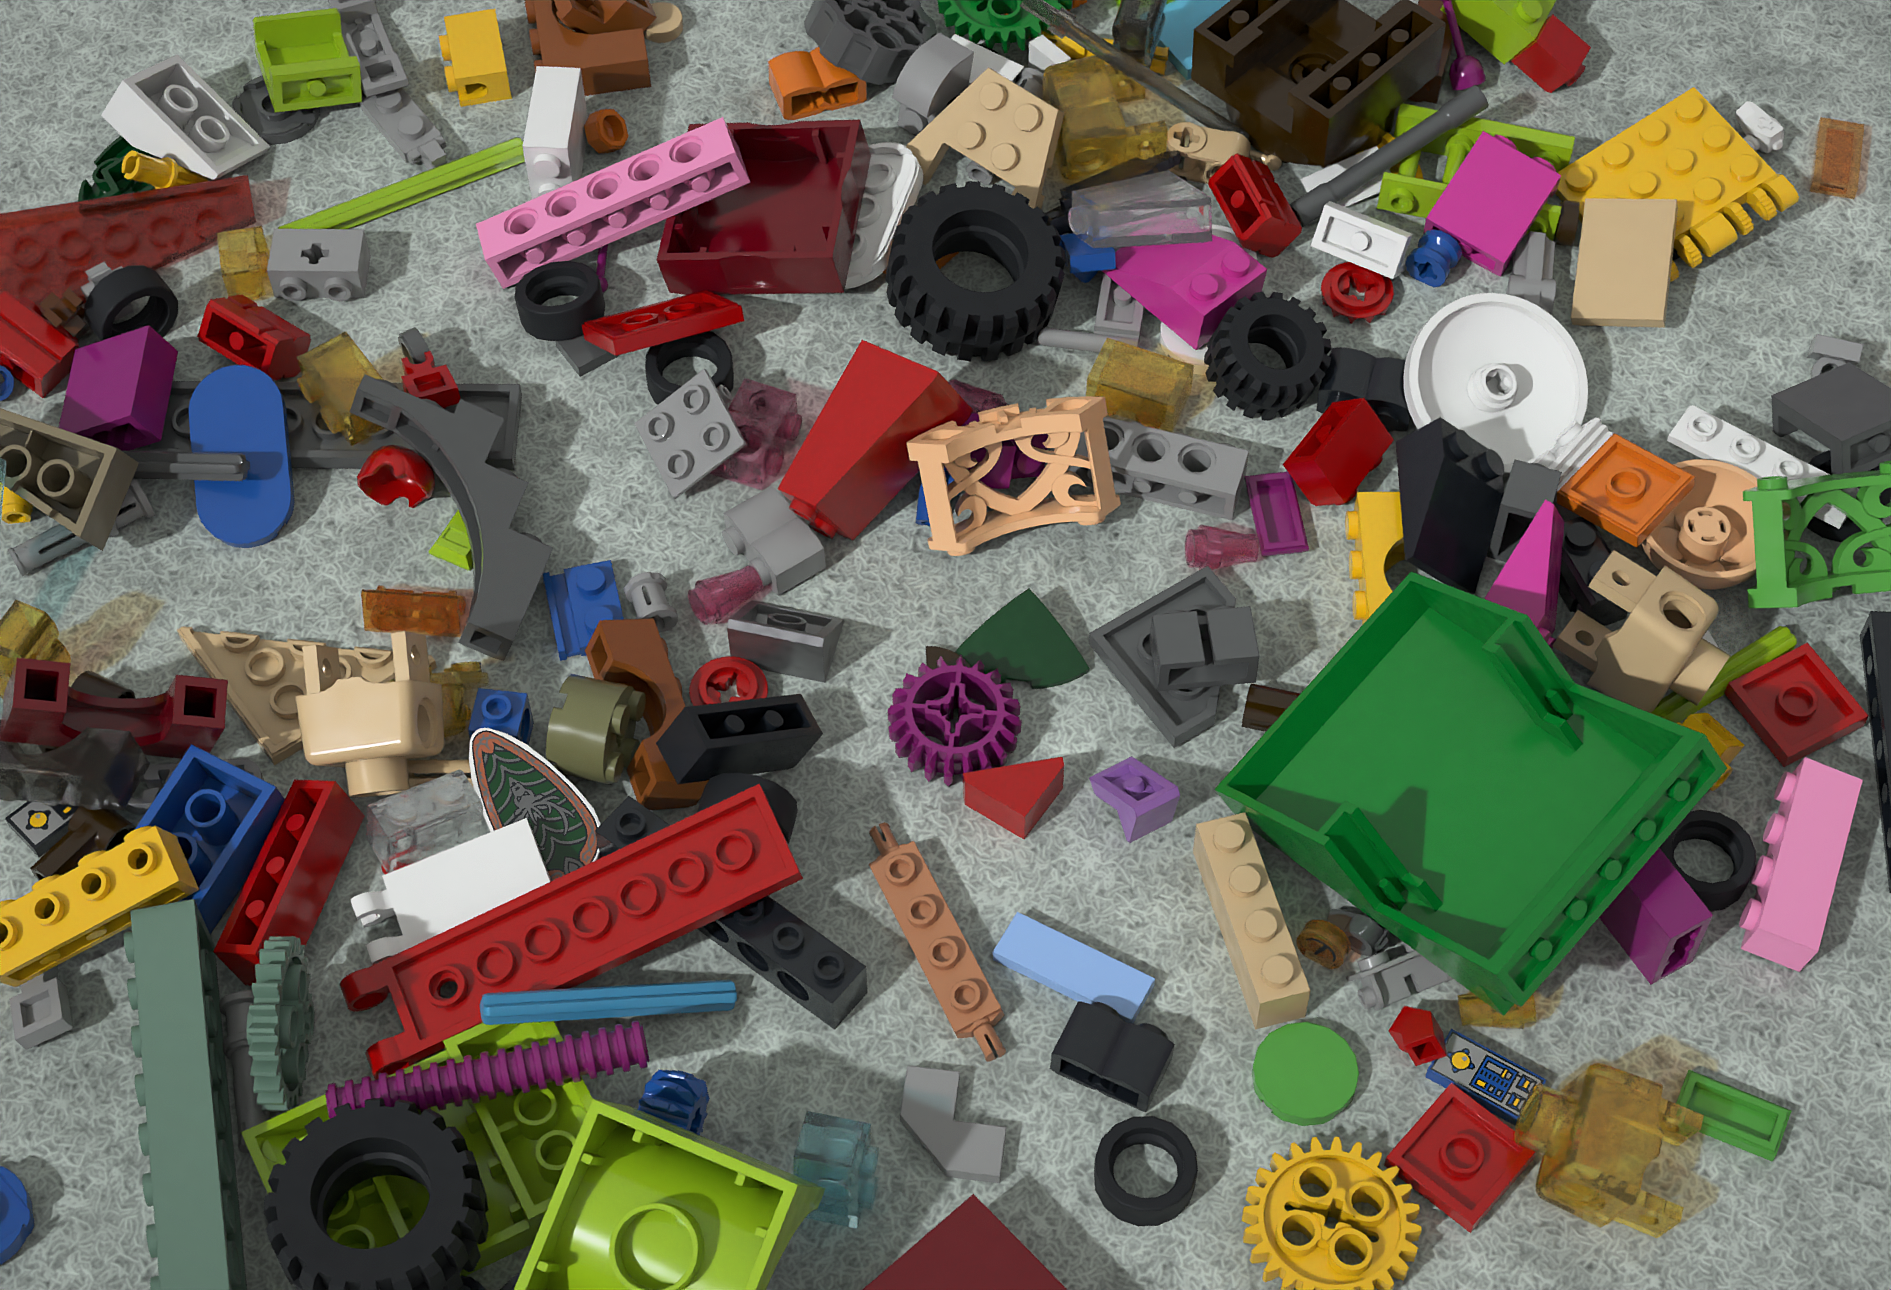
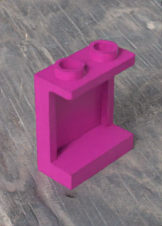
M1483 131L1426 217L1423 234L1428 230L1435 229L1451 235L1460 245L1463 257L1501 277L1510 264L1512 254L1549 197H1553L1557 191L1561 175L1556 172L1554 166L1540 157L1530 158L1518 151L1516 145L1506 137L1501 135H1494L1493 137Z

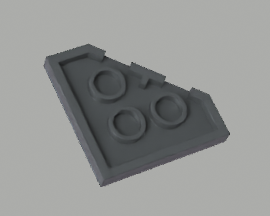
M1209 566L1204 567L1089 633L1088 644L1173 748L1214 725L1221 686L1166 691L1157 690L1150 646L1152 615L1164 614L1171 610H1183L1185 612L1197 611V616H1205L1206 610H1212L1219 606L1228 605L1235 607L1236 598Z

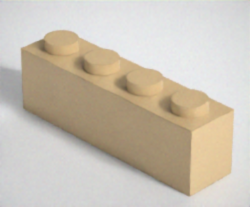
M1239 813L1196 824L1193 854L1255 1030L1304 1018L1306 1016L1310 988L1246 813Z

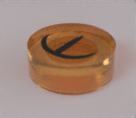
M1324 920L1308 921L1296 939L1297 947L1305 957L1328 969L1339 968L1351 951V943L1347 935L1336 925Z

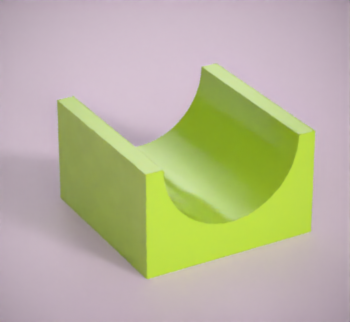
M592 1099L514 1290H766L789 1241L807 1215L813 1210L818 1209L826 1188L629 1105Z

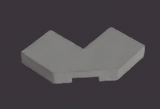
M907 1065L900 1111L901 1123L913 1137L915 1136L932 1156L933 1162L946 1177L1000 1183L1006 1127L954 1121L960 1072Z

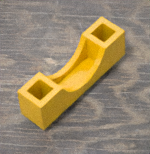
M1357 492L1354 511H1346V539L1355 540L1356 550L1349 553L1350 579H1358L1359 591L1353 592L1354 620H1362V624L1393 592L1386 581L1385 573L1393 565L1405 559L1400 492Z

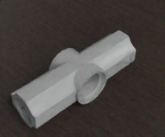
M1529 232L1519 243L1513 254V270L1509 276L1506 294L1532 302L1552 315L1556 293V280L1552 279L1555 242L1551 241L1546 233Z

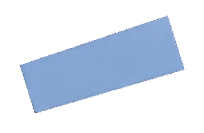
M1019 912L1015 914L993 951L994 961L1075 1001L1089 1004L1093 1002L1107 1004L1115 1009L1120 1018L1126 1023H1134L1155 984V978Z

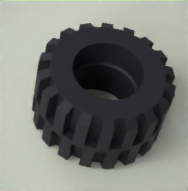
M1264 292L1254 293L1250 300L1245 296L1239 299L1234 307L1229 308L1207 344L1208 350L1204 354V364L1210 365L1205 372L1208 382H1216V386L1213 389L1214 393L1218 398L1224 395L1229 400L1226 406L1233 411L1236 407L1244 410L1243 416L1252 419L1256 413H1261L1262 420H1272L1277 412L1281 418L1290 415L1295 407L1299 409L1305 404L1325 376L1331 361V357L1327 354L1332 349L1330 339L1323 338L1327 329L1323 322H1315L1313 318L1316 316V313L1310 307L1305 311L1299 306L1301 301L1292 296L1287 301L1283 299V293L1272 292L1269 298L1266 297ZM1259 343L1275 350L1283 359L1286 369H1274L1261 363L1251 352L1249 344Z

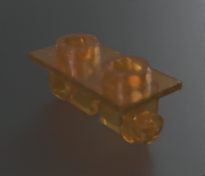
M378 585L376 590L362 589L361 591L365 631L386 633L407 631L430 636H461L460 615L465 613L466 598L465 596L457 595L456 590H450L449 593L426 591L414 593L412 590L386 589L385 586Z

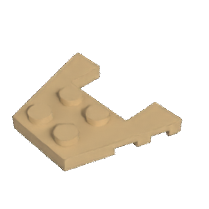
M987 68L913 138L906 147L911 150L922 168V184L924 185L931 180L948 148L952 147L1013 185L1015 189L1011 195L1015 196L1018 192L1030 200L1028 205L1034 209L1038 206L1042 209L1045 197L1042 195L1047 169L1052 167L1064 112L998 72Z

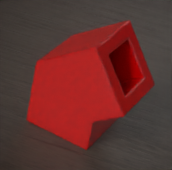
M1404 1006L1388 1030L1399 1049L1409 1054L1415 1066L1447 1056L1443 1031L1432 1012Z

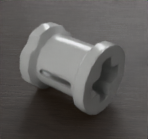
M644 572L632 577L624 586L626 599L633 603L637 614L636 619L654 618L659 633L671 630L678 622V614L676 609L668 603L665 594L667 589L666 579L661 573ZM646 587L648 592L643 593L642 589ZM659 615L660 619L655 620L654 616Z

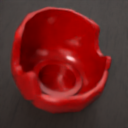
M387 445L376 449L367 458L357 476V485L366 496L381 505L387 506L397 498L405 497L409 500V507L414 508L423 500L432 496L435 490V479L431 466L420 454L403 446Z

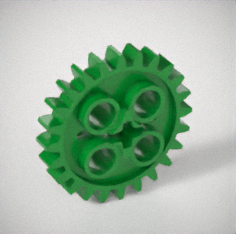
M937 0L939 14H944L945 26H954L955 34L963 37L969 33V41L977 44L980 40H984L985 46L990 49L994 47L995 43H1001L1003 52L1008 53L1010 43L1016 42L1018 47L1024 51L1026 50V39L1031 38L1033 40L1041 36L1042 31L1055 35L1056 22H1066V10L1072 9L1073 0Z

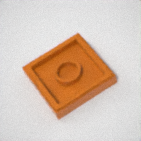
M1614 433L1557 491L1556 503L1637 548L1694 488L1695 476Z

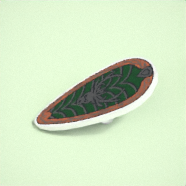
M490 728L476 730L470 738L469 765L472 784L490 832L527 818L551 881L596 861L600 851L595 830L601 824L594 808L575 785L549 761L520 740Z

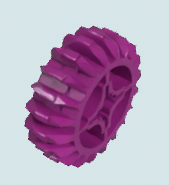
M962 655L956 660V665L947 666V662L940 656L937 660V668L933 670L922 662L918 668V677L906 673L903 679V688H895L892 695V703L894 705H890V708H888V721L891 724L888 727L889 739L891 742H897L895 744V753L898 758L908 757V768L911 770V773L925 766L924 777L928 782L935 778L937 772L943 773L944 783L948 787L952 784L954 775L962 774L963 779V773L992 768L991 764L998 767L1004 766L1007 762V753H1014L1016 750V736L1021 733L1022 721L1018 717L1021 706L1018 699H1012L1013 688L1011 683L1000 684L1001 674H999L998 669L984 674V664L981 659L970 668L965 666V659H963ZM967 697L978 701L982 705L972 703ZM958 708L959 722H956L955 732L951 733L950 721L953 719L954 709ZM926 736L937 738L943 745L931 741ZM979 740L973 744L963 746L965 743L969 741Z

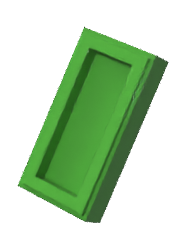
M1688 1070L1670 1121L1773 1162L1792 1110Z

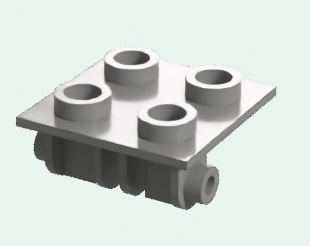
M703 369L634 423L674 499L678 498L747 445L728 410V403L732 400L731 393L723 385L716 388L706 369Z

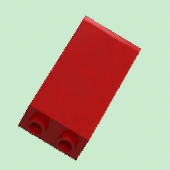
M861 340L777 489L791 501L788 508L792 512L810 521L808 526L812 530L829 539H833L837 533L853 541L919 472L918 461H911L909 458L906 442L950 421L956 422L957 426H962L969 419L973 409L938 371Z

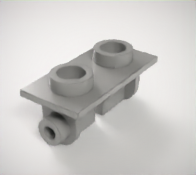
M1406 943L1403 944L1407 952L1391 959L1386 950L1366 957L1357 962L1361 971L1346 977L1348 982L1360 979L1363 988L1358 990L1357 993L1361 1005L1366 1010L1374 1007L1377 1011L1411 996L1404 979L1408 975L1411 976L1417 992L1443 982H1448L1453 978Z

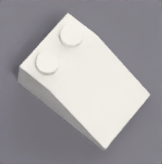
M178 54L122 80L101 115L132 147L161 159L165 157L172 158L178 166H182L212 180H216L263 155L271 147Z

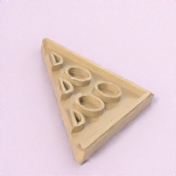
M186 626L177 629L180 639L209 678L228 680L227 702L274 765L303 749L295 699L296 696L307 694L302 646H327L326 643L287 639V642L260 639L259 635L220 631V634L193 631L192 627ZM356 646L354 650L338 648L341 679L362 676L373 683L396 681L393 651ZM428 655L430 672L437 668L434 658Z

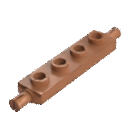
M885 822L879 824L886 838V841H883L876 826H874L869 831V835L872 837L881 855L875 861L869 863V866L957 1038L975 1036L985 1056V1060L988 1062L996 1059L988 1044V1041H991L998 1056L1002 1057L1006 1053V1049L1003 1047L994 1026L1005 1016L915 842L912 841L908 844L898 845L889 824Z

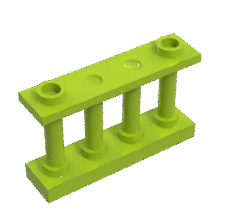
M1402 103L1399 107L1393 137L1397 138L1438 110ZM1473 117L1459 127L1448 130L1402 160L1398 174L1384 172L1377 209L1426 218L1483 131L1493 137L1494 135L1506 137L1516 145L1518 151L1530 158L1540 157L1554 166L1556 172L1569 165L1575 137ZM1421 151L1448 156L1442 183L1415 178ZM1547 200L1525 235L1529 232L1546 233L1547 237L1553 241L1561 206L1547 204Z

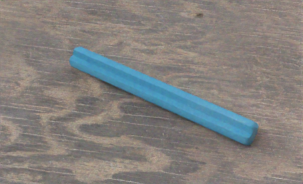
M729 979L485 993L482 995L480 1002V1013L484 1024L498 1025L732 1010L735 1002H737L735 983Z

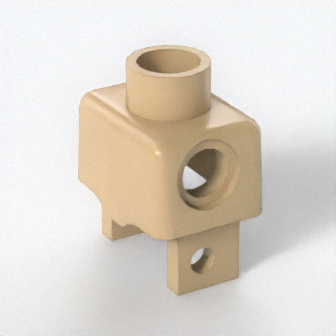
M1613 550L1588 587L1631 613L1620 629L1613 632L1577 610L1556 639L1553 647L1594 672L1587 685L1604 695L1651 713L1656 709L1668 689H1671L1697 706L1730 657L1729 654L1703 639V636L1717 617L1719 610L1717 602L1666 565L1655 576ZM1578 640L1583 641L1586 645L1581 644Z
M407 631L391 633L396 681L387 683H373L362 676L341 679L338 648L323 645L302 646L307 694L296 696L295 699L304 755L306 760L314 766L346 768L348 797H374L410 791L407 760L437 755L444 747L442 684L430 682L426 635Z

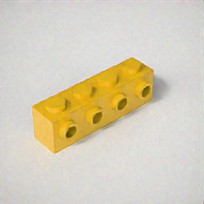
M157 826L140 827L128 833L124 837V843L109 851L101 850L84 856L78 862L79 867L64 875H52L43 878L32 886V892L17 900L1 901L0 983L18 987L131 926V910L174 903L198 891L199 888L176 835Z

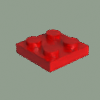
M1808 642L1729 682L1724 692L1783 767L1863 727L1869 716Z
M1451 1083L1387 1155L1384 1166L1387 1169L1397 1166L1400 1179L1407 1184H1411L1414 1190L1471 1233L1535 1158L1538 1148Z

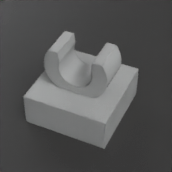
M1817 334L1811 340L1807 357L1818 360L1811 368V378L1820 375L1824 366L1837 368L1848 362L1856 366L1860 361L1864 344Z

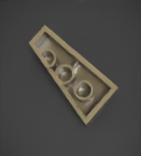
M0 408V483L81 539L103 551L139 462L116 447Z

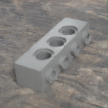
M1109 417L1103 418L1115 493L1233 520L1246 476L1249 450L1236 448L1228 443H1215L1190 437L1181 432L1172 433L1147 427L1134 421L1126 422ZM1081 432L1075 454L1088 457L1085 434ZM1069 466L1067 470L1079 475L1086 486L1093 487L1091 470L1089 468Z

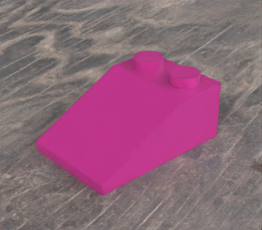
M1164 218L1115 252L1116 269L1101 270L1195 350L1210 340L1230 307H1234L1239 299L1246 296L1250 300L1254 293L1262 292L1267 269L1235 242Z
M1545 499L1484 599L1528 615L1550 648L1553 649L1556 639L1551 636L1556 627L1565 522L1555 505Z

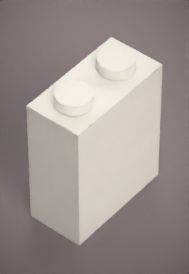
M536 67L522 146L532 199L581 179L587 144L584 125L588 119L581 68Z

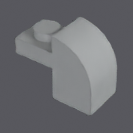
M940 32L922 44L906 62L894 87L892 98L901 103L897 125L917 136L947 107L950 100L969 86L974 52Z

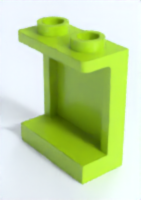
M337 8L260 16L253 19L255 54L275 113L362 102L360 64L357 56H349L342 37L341 16Z

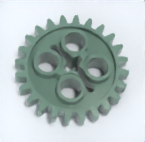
M269 936V940L264 941V949L259 951L260 964L255 965L256 983H252L254 1000L249 1006L247 1017V1042L249 1045V1056H253L250 1075L255 1076L253 1092L258 1093L257 1104L262 1105V1111H289L297 1107L298 1096L303 1095L302 1082L306 1080V1062H308L309 1057L308 1044H311L314 1033L315 1011L312 993H309L308 989L311 974H307L308 957H304L305 946L301 945V939L296 938V936Z

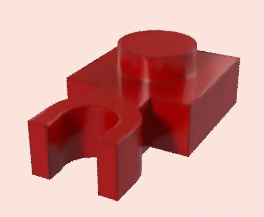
M431 351L424 352L426 361L421 364L410 363L408 357L401 358L405 376H401L404 392L420 399L432 400L443 409L459 403V390L447 365L435 367Z

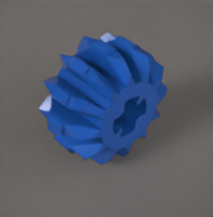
M659 1069L652 1076V1079L645 1084L644 1094L639 1099L638 1110L700 1135L703 1132L704 1120L708 1115L706 1107L710 1099L706 1082L695 1078L693 1074L680 1070Z

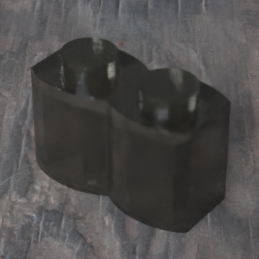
M1121 0L1112 26L1114 41L1110 50V58L1114 66L1127 73L1139 72L1145 74L1150 69L1165 25L1164 9L1167 0Z

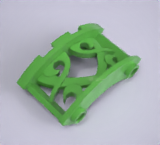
M1891 461L1879 462L1880 470L1841 473L1787 480V476L1757 478V487L1743 491V501H1752L1757 585L1747 589L1749 608L1800 607L1810 602L1833 598L1832 593L1840 590L1841 586L1852 585V593L1854 594L1891 591V523L1885 525L1879 519L1891 516V502L1883 505L1879 499L1881 492L1891 487ZM1860 487L1856 498L1840 490ZM1807 495L1803 499V501L1799 503L1797 497ZM1826 503L1841 511L1862 530L1849 536L1839 545L1832 560L1831 571L1827 570L1824 558L1815 547L1805 542H1799L1804 529L1812 517ZM1871 542L1873 547L1859 549L1865 553L1866 560L1858 566L1853 560L1855 550ZM1795 551L1802 553L1807 560L1806 568L1802 573L1800 572V563L1804 559L1794 557Z

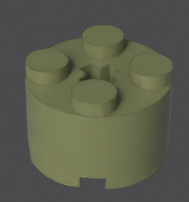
M571 674L566 678L559 693L568 694L563 709L553 707L546 738L547 761L556 763L553 766L564 775L605 784L617 783L622 775L623 767L629 766L640 745V741L634 739L636 721L639 722L644 713L646 695L644 692L635 691L632 686Z

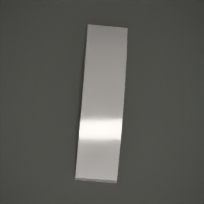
M328 0L330 8H337L339 10L341 33L349 56H357L361 71V88L366 97L408 86L407 76L397 52H394L379 17L375 0Z

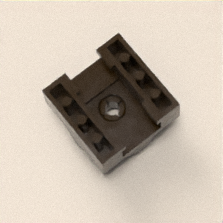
M1230 0L1194 29L1191 80L1226 103L1227 113L1234 128L1238 133L1245 136L1254 148L1264 154L1278 157L1282 160V163L1319 165L1325 168L1328 165L1350 158L1359 152L1378 146L1382 142V137L1387 132H1391L1397 119L1399 106L1439 73L1446 23L1410 0H1400L1377 20L1346 0Z

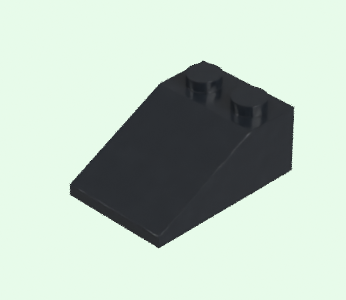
M1440 417L1396 441L1405 560L1443 584L1474 595L1504 495V464L1497 452L1488 449L1471 438L1465 431L1456 428Z

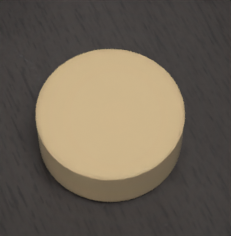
M668 2L652 3L651 5L657 18L643 32L644 37L656 43L673 41L683 30L680 9Z

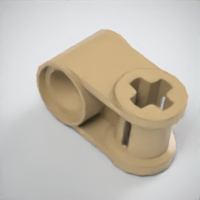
M1191 122L1177 123L1167 133V145L1169 151L1178 150L1180 156L1185 157L1182 169L1179 168V165H1176L1167 170L1166 173L1172 177L1185 176L1188 181L1208 184L1209 179L1231 156L1238 153L1249 158L1250 142L1245 136L1234 131L1207 128ZM1186 135L1190 136L1188 147H1184Z

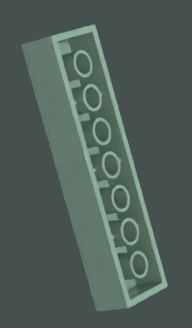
M194 899L131 910L132 931L124 932V947L128 962L134 963L135 978L127 980V990L132 1010H138L139 1025L131 1027V1040L136 1058L142 1057L143 1073L135 1075V1091L140 1107L146 1106L147 1119L146 1123L139 1124L138 1134L143 1155L150 1157L151 1170L150 1173L142 1175V1186L147 1206H153L155 1221L154 1224L146 1226V1238L151 1258L158 1259L159 1272L158 1276L150 1278V1290H247L226 1059L222 1044L224 1037L222 1016L219 1009L220 995L216 954L213 952L215 945Z

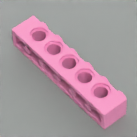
M722 117L476 224L485 261L502 288L505 289L518 283L524 275L536 267L551 262L572 260L750 183L740 150Z

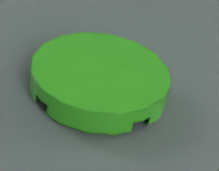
M1310 1022L1290 1023L1270 1032L1258 1046L1252 1067L1254 1091L1262 1102L1263 1100L1265 1105L1272 1109L1271 1113L1282 1121L1301 1126L1324 1124L1334 1119L1337 1114L1341 1113L1352 1102L1359 1077L1356 1055L1346 1040L1330 1028Z

